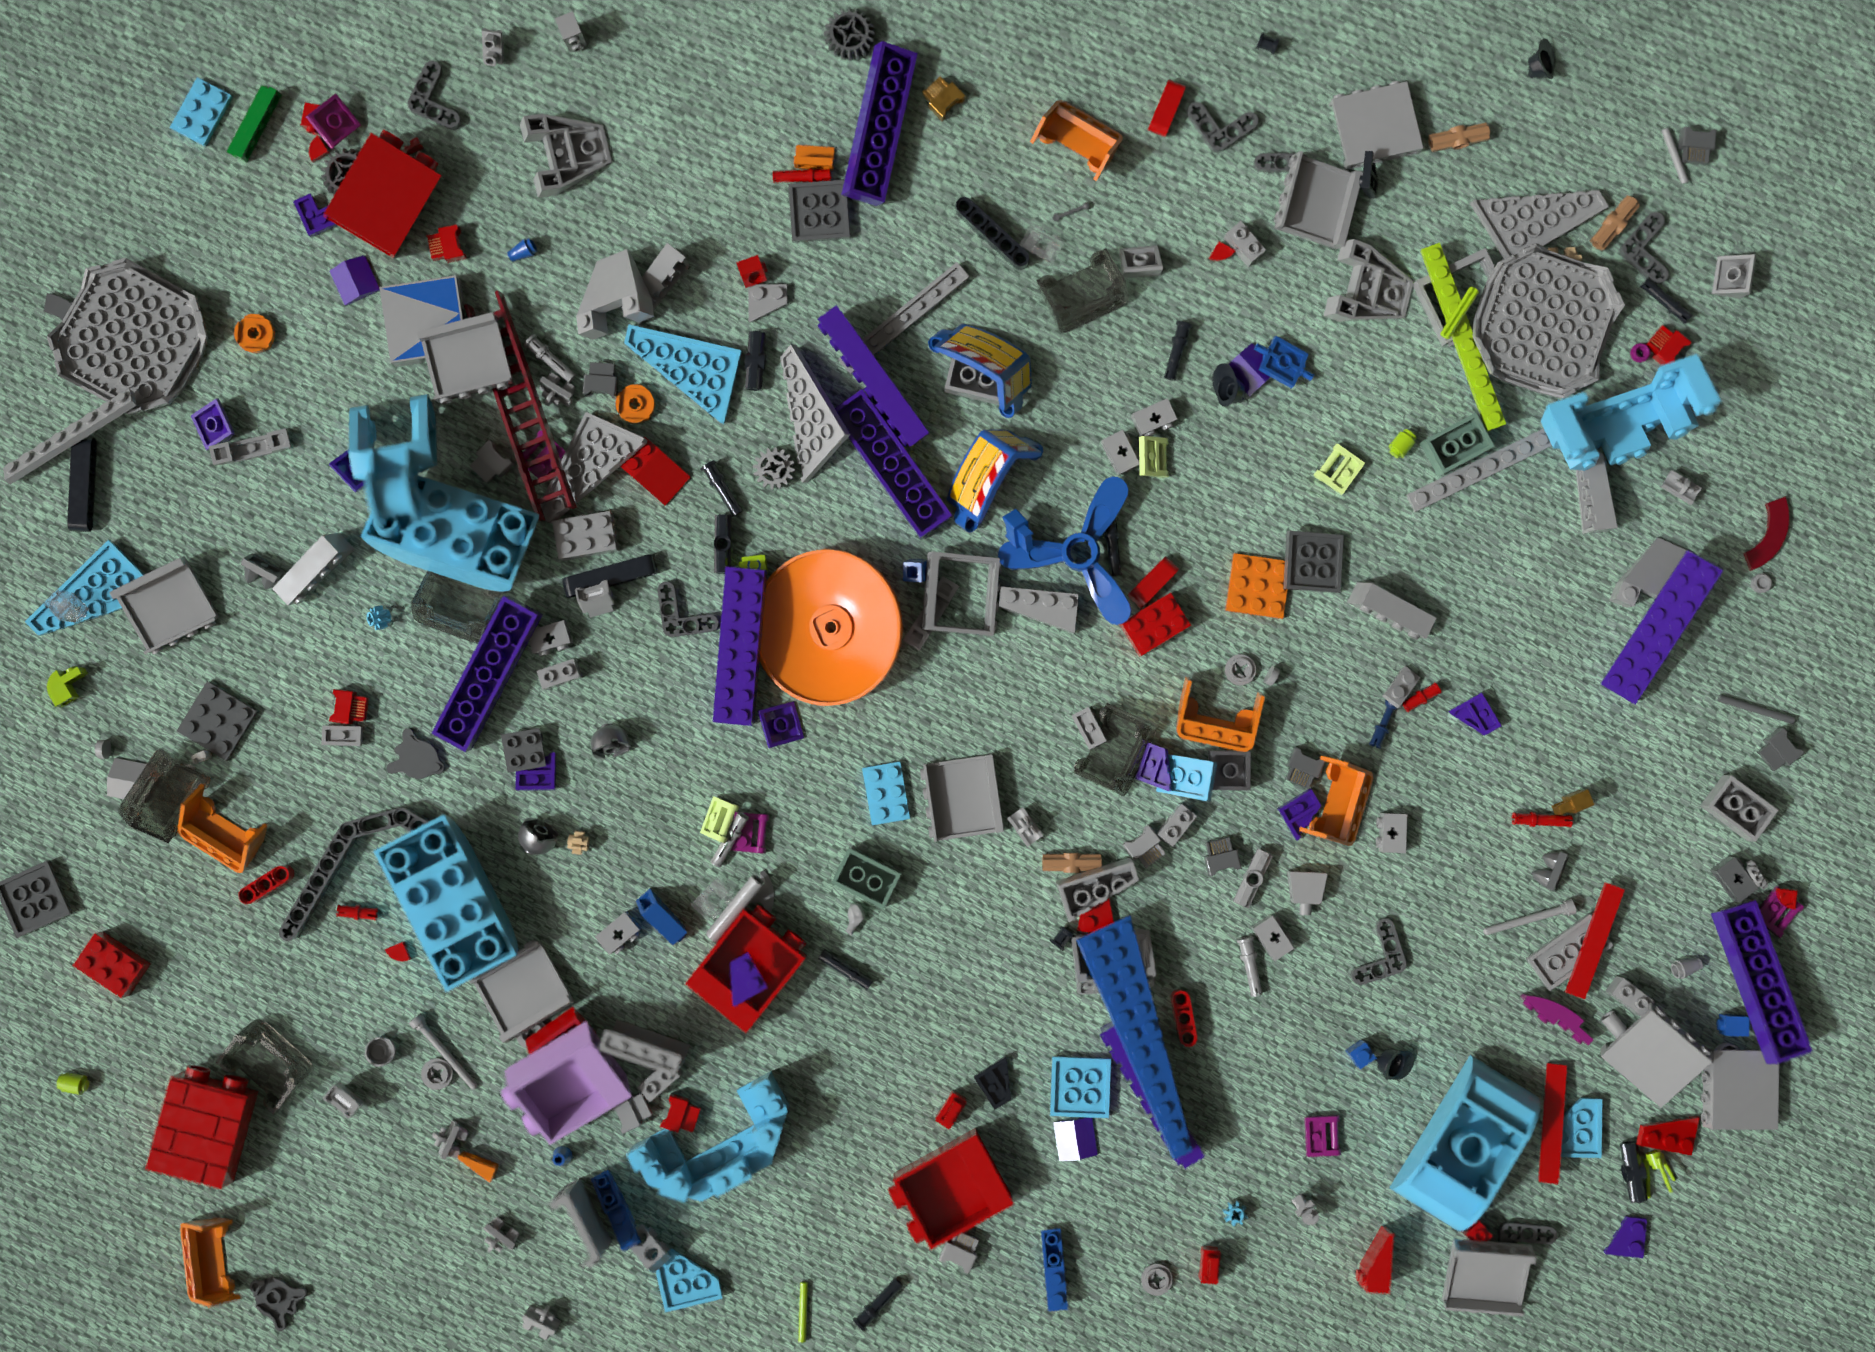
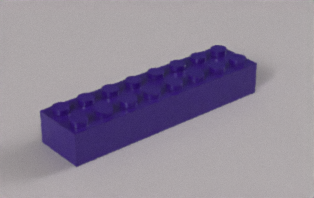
M884 41L874 46L841 195L874 206L885 203L918 53Z
M834 306L819 317L818 321L820 323L817 326L824 336L827 334L830 336L831 340L829 342L836 352L838 350L841 351L843 355L840 358L847 367L852 366L854 369L853 376L858 383L863 382L865 384L864 391L869 398L872 399L874 397L878 402L875 406L882 415L886 413L889 417L887 423L893 431L895 429L899 431L901 435L898 438L903 445L912 447L927 436L929 432L838 306Z
M862 389L834 408L850 434L848 437L849 441L920 540L952 518L950 511Z
M1686 550L1600 684L1631 703L1636 704L1723 570Z
M725 567L712 721L714 723L752 726L754 724L767 570Z
M511 596L502 597L431 734L464 752L473 749L542 618V613Z
M1757 901L1745 902L1711 913L1766 1064H1779L1813 1052Z
M1110 1021L1100 1028L1102 1033L1099 1035L1106 1047L1111 1046L1110 1054L1116 1064H1122V1067L1119 1069L1127 1081L1131 1079L1132 1084H1130V1087L1137 1098L1141 1096L1143 1099L1140 1103L1147 1115L1152 1114L1153 1117L1150 1120L1157 1132H1159L1160 1129L1113 1022ZM1187 1126L1186 1129L1192 1151L1175 1159L1177 1165L1182 1164L1184 1169L1205 1157ZM1161 1134L1160 1137L1162 1138L1163 1142L1165 1143V1140H1164V1138H1163V1136H1162V1134Z

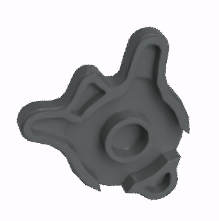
M409 728L403 730V742L394 748V752L399 755V759L389 763L386 767L387 772L390 774L402 772L415 779H423L433 774H441L445 769L444 764L438 757L436 748L427 741L418 739L413 730Z
M281 1277L255 1279L250 1284V1290L253 1293V1297H255V1307L260 1313L271 1318L277 1331L286 1329V1313L295 1314L298 1311V1301L308 1295L306 1287H295Z

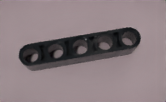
M961 197L957 200L955 211L959 218L1015 269L1024 270L1028 266L1029 254L971 199ZM966 204L969 206V210L961 211L959 206ZM980 217L983 219V223L975 224L973 219ZM994 230L997 232V236L989 237L987 232ZM1009 243L1012 248L1006 251L1001 248V245ZM1023 256L1026 261L1020 264L1016 262L1015 258Z
M86 437L71 446L67 516L69 531L91 532L93 529L97 441L95 438Z
M653 554L571 575L561 580L566 598L576 596L575 589L579 587L585 589L596 586L604 580H607L609 586L612 587L655 575L658 571Z

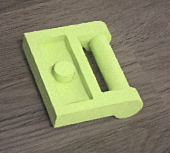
M1139 437L1140 476L1169 477L1166 451L1168 438Z
M1335 444L1333 452L1320 470L1314 473V476L1342 495L1365 463L1341 445ZM1339 455H1342L1345 458L1329 478L1326 473Z
M713 796L700 833L719 842L726 843L729 827L739 806Z

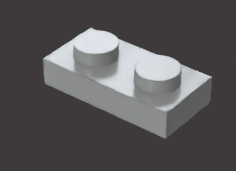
M1404 666L1382 697L1396 708L1400 707L1420 677Z
M1089 707L1072 715L1089 750L1107 742Z
M322 726L321 745L362 746L363 727Z

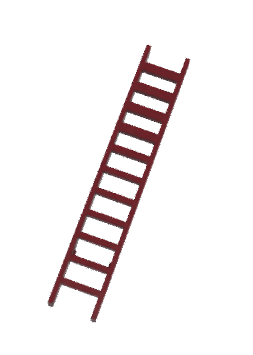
M495 291L500 310L493 313L497 316V320L503 318L506 327L500 329L502 338L510 336L512 342L511 346L505 348L506 355L508 357L516 354L519 362L509 366L511 375L522 371L525 381L503 391L497 388L492 390L534 513L540 516L538 521L543 522L545 517L540 504L564 495L569 508L575 509L577 507L506 299L502 292ZM465 304L464 308L467 317H476L473 306ZM527 388L531 400L508 409L504 397ZM534 406L537 418L514 427L510 415ZM540 424L543 436L520 445L516 433ZM546 441L549 454L526 463L522 451ZM551 459L552 469L556 471L532 481L528 468ZM558 477L562 489L538 499L534 486Z

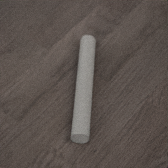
M1669 128L1661 131L1680 182L1685 184L1689 182L1671 132Z

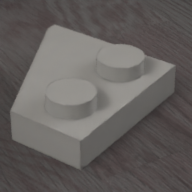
M762 284L748 287L749 323H753L760 317L787 305V284Z

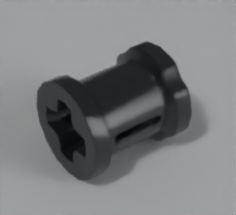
M1262 32L1256 49L1261 48L1270 51L1274 55L1280 38L1274 39Z
M1061 925L1060 931L1049 941L1064 951L1065 945L1075 936Z

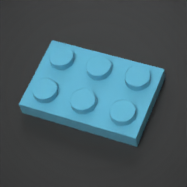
M197 77L170 128L206 147L233 96Z
M1168 754L1172 790L1168 792L1157 787L1156 791L1211 801L1217 763Z
M895 762L862 768L872 825L910 819L901 763Z

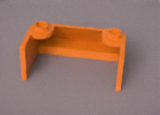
M1057 100L1043 115L1030 142L1034 144L1038 138L1045 144L1054 143L1055 141L1060 142L1089 159L1087 164L1089 169L1096 173L1093 180L1097 181L1120 146L1123 137L1117 131L1063 100Z
M1185 676L1178 708L1176 727L1178 735L1185 740L1242 752L1251 750L1254 745L1265 696L1261 692H1257L1253 710H1240L1236 715L1235 722L1198 715L1197 701L1192 697H1188L1192 681L1189 677Z
M1321 756L1320 760L1329 763L1326 768V774L1328 779L1332 780L1322 817H1315L1310 822L1309 829L1300 827L1299 831L1351 846L1356 840L1372 786L1373 774L1353 764Z
M201 783L181 804L178 833L184 840L237 873H242L264 842L267 824L264 823L259 829L249 828L245 832L215 813L214 801L209 797L203 796L205 785Z
M219 1217L182 1223L180 1226L187 1293L192 1302L213 1307L242 1299L240 1294L233 1293L235 1290L234 1280L225 1275L221 1237H225L226 1232H228V1225L233 1224L231 1219Z

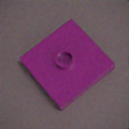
M336 93L306 116L331 149L361 126Z

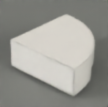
M203 750L192 755L191 758L193 763L197 764L212 758V754L209 750Z

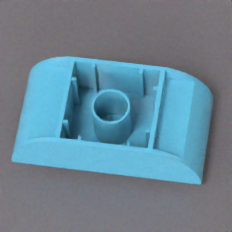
M417 475L422 510L421 521H413L409 513L387 517L385 527L377 528L374 519L371 517L372 513H370L361 537L376 550L403 563L493 591H509L512 588L540 517L539 514Z
M442 815L373 851L446 992L518 954V944L512 925L472 846L458 825L449 816Z
M1470 1055L1389 1189L1455 1230L1463 1231L1475 1223L1489 1206L1530 1138L1539 1116V1098Z

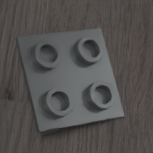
M540 728L501 734L508 773L546 766L542 745L543 734L540 733Z

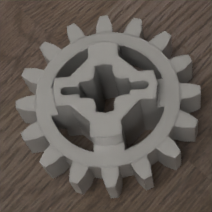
M777 447L774 448L773 452L767 448L766 454L761 451L760 455L762 457L755 458L758 464L753 465V468L757 469L753 474L754 476H760L757 479L758 483L764 481V488L769 484L771 490L774 489L775 485L781 489L782 483L787 486L786 480L793 479L790 473L795 472V469L791 468L794 465V461H788L791 456L790 454L784 456L785 450L782 449L779 453ZM774 456L782 458L784 462L775 460ZM767 459L766 466L762 467L763 462ZM775 464L776 467H779L776 469V473H773L772 470H769L772 468L771 465ZM787 469L786 474L781 479L780 475L782 471ZM769 475L773 477L774 481L767 480L764 476Z

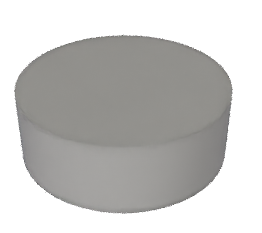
M1757 574L1751 579L1750 585L1756 593H1765L1770 590L1772 581L1766 574Z
M1272 666L1264 678V683L1272 686L1280 674V669Z
M100 739L95 745V755L98 759H108L111 754V743L109 740Z

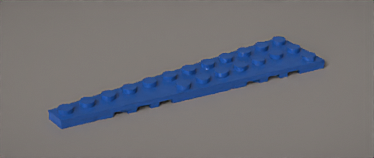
M1127 916L1076 939L1172 1159L1175 1160L1191 1152L1192 1148L1131 916Z

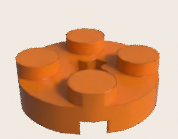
M248 314L241 321H238L234 329V337L241 348L250 353H262L271 348L275 339V330L269 320L259 314ZM257 329L259 336L254 339L250 333Z
M633 384L628 385L619 392L615 405L621 418L632 424H640L650 419L655 409V400L651 392L644 386ZM634 399H638V403H641L637 409L630 406Z

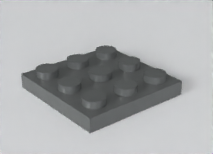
M844 180L788 184L793 243L850 239L847 197L841 195Z
M1286 531L1283 589L1341 593L1344 535Z
M207 681L178 727L177 732L223 760L228 761L258 711Z
M50 860L0 881V902L16 938L73 914Z

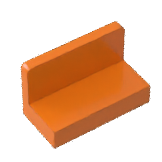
M796 146V156H794L795 169L813 168L831 169L833 171V147Z

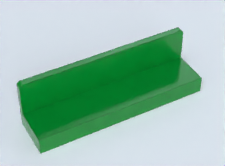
M263 85L260 86L227 149L228 154L246 163L248 162L282 97L276 89L272 87L267 88Z

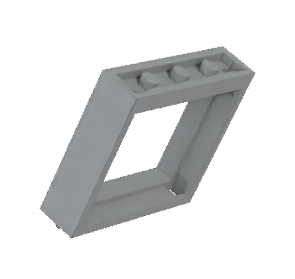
M1486 248L1448 265L1451 274H1454L1480 262L1487 279L1495 268ZM1429 275L1416 280L1413 283V288L1441 346L1446 344L1449 347L1453 346L1452 336L1449 339H1445L1440 335L1443 326L1424 287L1432 284Z
M928 552L922 629L994 636L997 626L995 613L999 609V602L996 601L997 594L1000 592L998 575L1002 571V568H1000V558ZM939 560L989 564L984 629L934 625Z

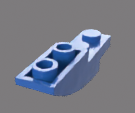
M606 1170L591 1178L603 1211L608 1215L621 1250L625 1252L641 1243L635 1228L637 1226L611 1172Z
M1061 1229L1041 1230L1048 1311L1068 1310Z

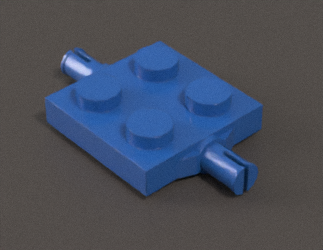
M1278 336L1272 339L1268 348L1259 343L1255 345L1254 350L1263 354V361L1259 367V371L1291 389L1295 386L1300 376L1309 381L1313 379L1314 374L1305 369L1308 353Z

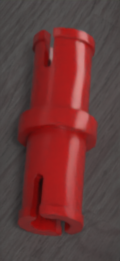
M1434 682L1424 690H1418L1414 696L1405 700L1402 705L1409 713L1421 704H1427L1428 700L1442 692Z
M338 904L336 910L338 911L336 913L337 917L374 921L378 918V914H376L378 913V908Z

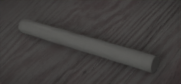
M1721 694L1717 700L1730 706L1790 724L1795 722L1794 716Z

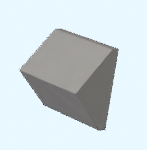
M1158 246L1119 249L1122 279L1159 276L1161 274L1163 265Z
M1756 255L1718 256L1712 294L1738 299L1751 293Z

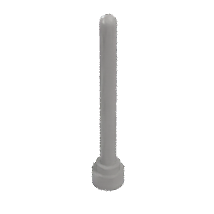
M1569 899L1563 901L1559 907L1486 927L1483 933L1490 935L1560 914L1571 916L1577 913L1573 900Z
M420 1013L409 1025L413 1029L416 1028L417 1031L420 1030L472 1090H475L478 1087L475 1080L426 1026V1018Z

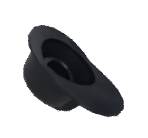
M1543 38L1539 43L1538 51L1528 58V77L1530 79H1543L1546 77L1553 79L1555 52L1548 39Z
M1226 363L1218 365L1212 375V384L1219 404L1223 407H1228L1233 403L1243 402L1244 383L1235 376L1230 365Z
M1386 1049L1381 1056H1375V1060L1378 1062L1377 1068L1387 1080L1403 1079L1409 1074L1414 1064V1055L1409 1051Z

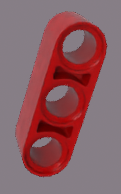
M1168 79L1148 131L1166 137L1185 91V85Z
M1165 556L1127 596L1141 609L1180 569Z
M289 865L275 867L243 887L238 894L239 900L243 904L258 902L290 882L294 877V869ZM282 869H284L287 873L285 879H282L280 876V871ZM265 880H268L270 883L268 890L263 886ZM248 890L253 892L252 900L247 897Z
M1176 989L1171 994V1003L1177 1036L1183 1046L1191 1047L1197 1042V1033L1190 996L1185 990ZM1178 994L1185 995L1183 1003H1176V996ZM1182 1013H1187L1189 1015L1188 1020L1184 1023L1180 1022L1179 1016ZM1185 1033H1192L1190 1041H1183L1182 1038Z

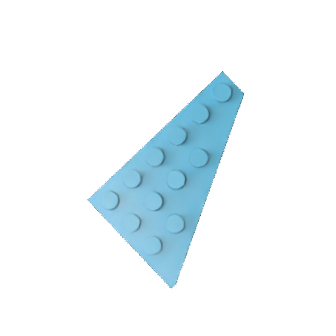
M628 324L624 341L625 345L717 421L725 424L742 351Z
M108 540L25 623L37 635L42 636L121 610L123 608L117 598L112 599L109 592L145 574L111 540Z

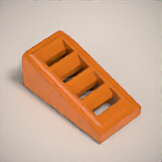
M466 1151L461 1152L457 1158L488 1182L494 1179L499 1167L495 1162Z

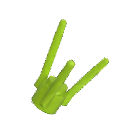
M1661 1150L1646 1153L1647 1158L1643 1159L1647 1174L1646 1191L1648 1199L1651 1198L1649 1166L1652 1169H1660L1669 1192L1672 1193L1673 1190L1665 1169L1672 1181H1675L1676 1178L1666 1162L1664 1154Z

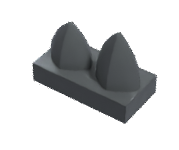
M253 553L244 557L240 564L245 567L244 576L246 582L250 583L260 575L262 576V584L265 589L276 585L286 573V571Z
M1551 852L1542 856L1545 864L1553 869V871L1536 870L1531 873L1540 885L1553 892L1557 890L1569 856L1562 852Z

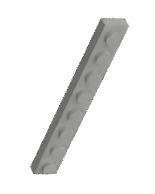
M956 262L864 337L862 341L872 355H876L969 279L968 274ZM841 358L838 359L851 375L854 372L852 366L847 367Z
M130 388L119 393L110 401L103 403L99 408L87 413L83 418L71 423L64 430L55 433L48 440L38 444L37 447L24 453L13 462L8 463L3 467L5 481L11 485L137 406L135 393Z
M1543 428L1406 496L1414 512L1552 445Z

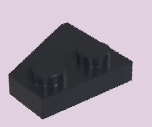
M1365 151L1363 175H1360L1359 186L1362 187L1363 192H1365L1369 199H1377L1378 175L1376 164L1373 163V151Z
M1005 1056L973 1076L994 1110L1011 1100L1007 1059Z

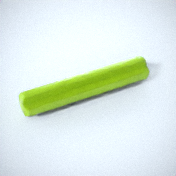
M1472 286L1467 290L1441 331L1440 335L1443 338L1449 339L1478 295L1479 290Z

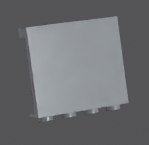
M1394 81L1389 86L1382 87V85H1377L1370 88L1371 90L1363 91V89L1353 91L1350 95L1338 94L1333 97L1329 107H1333L1345 157L1343 163L1345 170L1364 166L1365 151H1373V163L1421 152L1423 145L1407 81L1402 83L1401 81Z
M1300 151L1290 158V170L1284 179L1285 189L1279 198L1280 208L1274 217V222H1276L1274 229L1333 249L1344 247L1360 188L1359 178L1360 175H1363V172L1358 170L1349 172L1302 156L1303 151Z
M493 312L417 332L418 339L422 342L435 393L433 398L438 403H451L452 399L458 397L460 399H467L471 397V394H486L490 392V389H505L509 387V384L514 383L497 316Z
M185 556L109 592L112 599L117 598L145 646L146 651H144V654L149 652L152 655L163 650L162 646L168 643L172 646L181 641L180 637L184 635L190 637L198 633L197 629L204 626L207 629L215 625V620L219 618Z
M993 755L923 764L920 774L921 780L926 782V788H923L924 800L928 799L929 807H925L927 819L931 818L932 826H929L928 829L929 836L934 838V842L1004 832Z
M529 941L524 945L525 948L520 950L516 956L469 981L470 984L475 985L498 1027L502 1043L512 1041L575 1003L548 952L540 941Z
M1650 1003L1648 1004L1649 1010L1610 1046L1607 1044L1602 1046L1600 1051L1601 1057L1661 1108L1712 1063L1711 1051L1705 1045L1697 1043L1696 1038L1690 1032H1684L1676 1020H1670L1661 1007H1655Z
M617 1019L613 1031L608 1029L605 1031L599 1050L675 1076L685 1062L690 1044Z
M1709 1049L1711 1051L1712 1063L1703 1070L1702 1074L1703 1093L1701 1100L1703 1112L1701 1114V1121L1703 1127L1712 1130H1778L1779 1064H1766L1761 1050Z
M579 1178L563 1186L549 1204L552 1210L563 1204L565 1205L589 1253L582 1262L581 1267L583 1268L588 1265L590 1268L600 1262L599 1259L606 1253L605 1250L609 1248L608 1246L612 1240Z
M1453 1239L1442 1294L1445 1310L1524 1316L1522 1302L1530 1263L1535 1264L1536 1261L1532 1245Z

